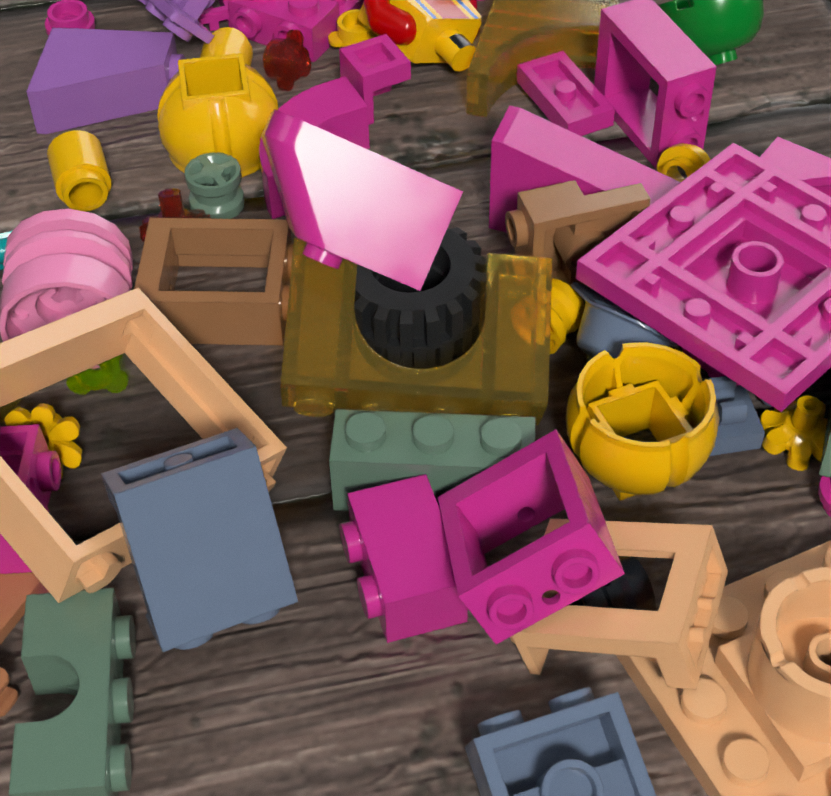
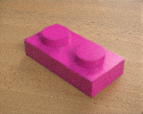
M564 51L517 65L518 84L552 123L580 136L614 125L615 108Z

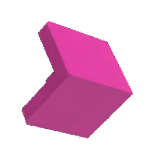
M387 34L339 49L340 78L346 76L367 104L369 125L373 124V96L390 91L392 85L410 80L411 61Z

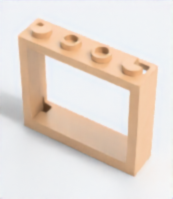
M139 288L0 343V407L125 353L202 439L238 428L257 448L268 492L276 484L273 476L287 447ZM0 456V534L58 603L84 589L88 593H94L102 589L119 574L122 568L132 563L120 523L76 545Z

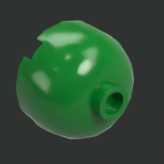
M673 0L658 4L715 65L738 59L736 49L750 43L761 28L764 16L763 0Z

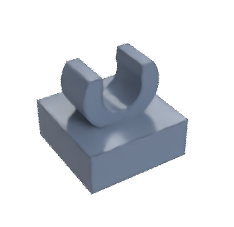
M726 376L709 378L708 380L711 379L714 384L720 418L715 447L709 456L761 449L765 431L748 391L740 385L736 386V382Z

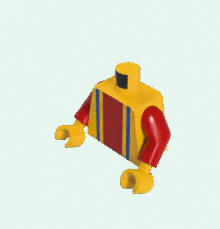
M363 0L358 19L377 36L387 34L412 63H448L454 71L458 72L466 70L474 63L477 57V49L473 42L477 39L481 26V15L478 13L477 0Z

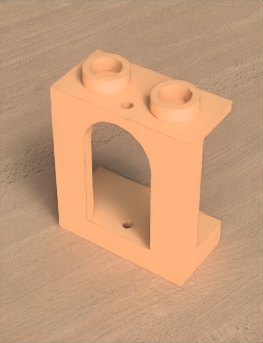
M550 518L544 536L568 523L569 519ZM605 521L618 556L674 559L659 610L568 605L510 637L511 641L516 644L530 674H541L549 649L656 658L667 687L696 690L728 574L713 525ZM546 591L542 597L552 598L557 594V591Z

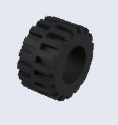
M447 228L421 291L343 258L340 268H335L334 282L338 330L342 341H347L348 350L355 357L364 355L365 364L375 369L383 365L388 367V373L401 375L402 370H414V375L427 374V369L436 367L441 371L450 367L453 358L469 356L472 345H479L483 337V327H486L488 266L486 257L481 256V247L475 240H467V233L460 228Z

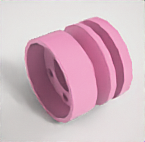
M69 208L42 211L21 221L9 234L4 252L3 289L0 298L1 338L3 342L131 291L133 286V256L129 240L118 227L94 213ZM114 357L85 371H92L106 364H109L113 362L117 357Z

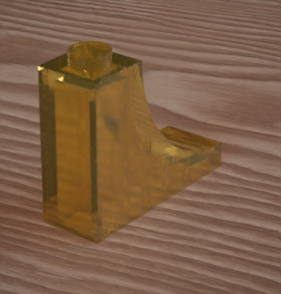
M494 0L467 71V114L487 117L495 102L510 88L518 84V64L564 51L578 68H596L601 9L620 4V0Z

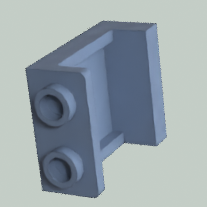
M238 428L101 473L109 501L117 512L147 608L146 619L149 628L162 652L173 648L185 650L198 647L208 642L216 632L240 623L258 624L276 616L280 608L298 602L257 448Z

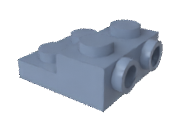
M591 687L579 689L550 700L548 704L551 714L524 722L520 710L495 716L477 724L480 737L474 738L465 746L481 796H656L618 692L595 699Z

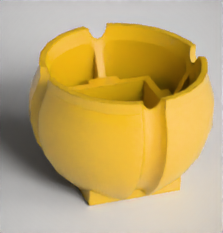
M243 53L178 60L179 71L169 80L159 99L157 112L160 139L169 153L172 163L177 169L185 173V168L192 159L202 154L214 152L228 154L235 158L241 167V178L261 169L259 154L260 138L270 113L274 109L278 110V101L271 85L256 69L245 64Z
M649 342L622 344L617 358H612L609 352L603 350L586 363L579 374L577 383L570 392L566 410V428L574 453L581 459L582 465L587 472L605 486L612 488L619 501L635 495L657 494L664 491L666 486L676 487L688 481L702 468L715 447L720 418L714 384L711 379L702 381L700 374L701 365L683 352L665 345ZM649 428L658 442H641L624 437Z

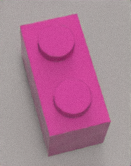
M424 474L347 493L349 521L339 524L344 553L349 564L360 561L364 577L357 578V586L363 611L367 619L379 618L386 642L390 643L466 623L468 608L458 597L440 508L427 475Z

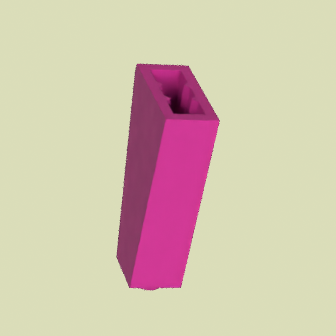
M509 105L491 141L489 229L507 232L505 224L506 212L517 210L518 192L575 180L583 195L641 183L651 198V205L681 182L529 111Z

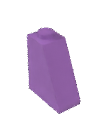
M52 27L26 91L37 134H50L158 109L159 99L169 80L179 71L178 60L185 59L183 54H177L174 33Z

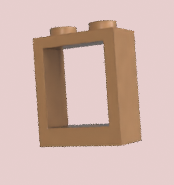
M149 218L134 289L139 288L190 344L283 346L286 321H296L297 286L291 285V280L301 279L302 245L292 244L291 229L287 220ZM179 266L268 268L265 292L175 291Z

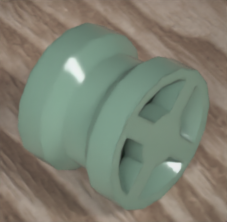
M212 152L199 155L187 164L184 175L187 187L190 190L189 205L194 216L209 219H232L239 215L244 208L245 199L244 192L239 185L242 176L241 167L235 158L228 154Z

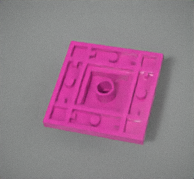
M732 143L577 260V280L679 345L683 353L697 361L701 368L708 373L709 377L726 376L736 382V386H742L780 412L831 368V197L735 143Z

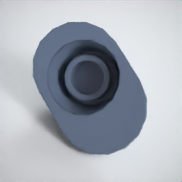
M577 282L571 284L572 288L586 302L577 334V346L587 354L588 361L603 350L609 352L612 358H617L622 344L649 342L679 348V345L593 289Z

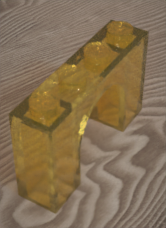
M294 238L281 375L282 406L294 407L295 412L312 417L328 416L333 413V410L344 409L536 417L535 425L540 424L548 405L552 258L488 253L481 280L478 339L464 355L449 364L436 368L414 369L386 360L376 353L363 338L358 328L354 311L358 264L343 258L339 269L325 265L303 255L302 253L307 242Z

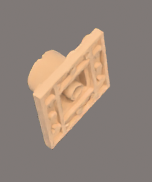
M831 540L724 586L696 690L667 687L656 658L616 655L708 796H831Z

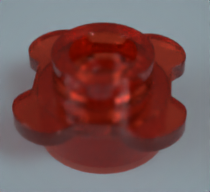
M289 30L286 39H272L264 51L263 65L265 72L271 79L277 80V86L282 91L292 90L294 82L300 77H307L311 71L310 55L303 46L304 36L299 30Z

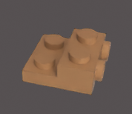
M573 180L518 192L517 210L508 211L505 215L508 238L511 245L515 247V254L505 256L503 261L504 273L512 291L519 290L523 300L530 299V293L533 288L546 278L559 279L570 286L573 282L585 285L576 279L577 260L650 206L651 198L643 185L639 183L583 195L577 182Z

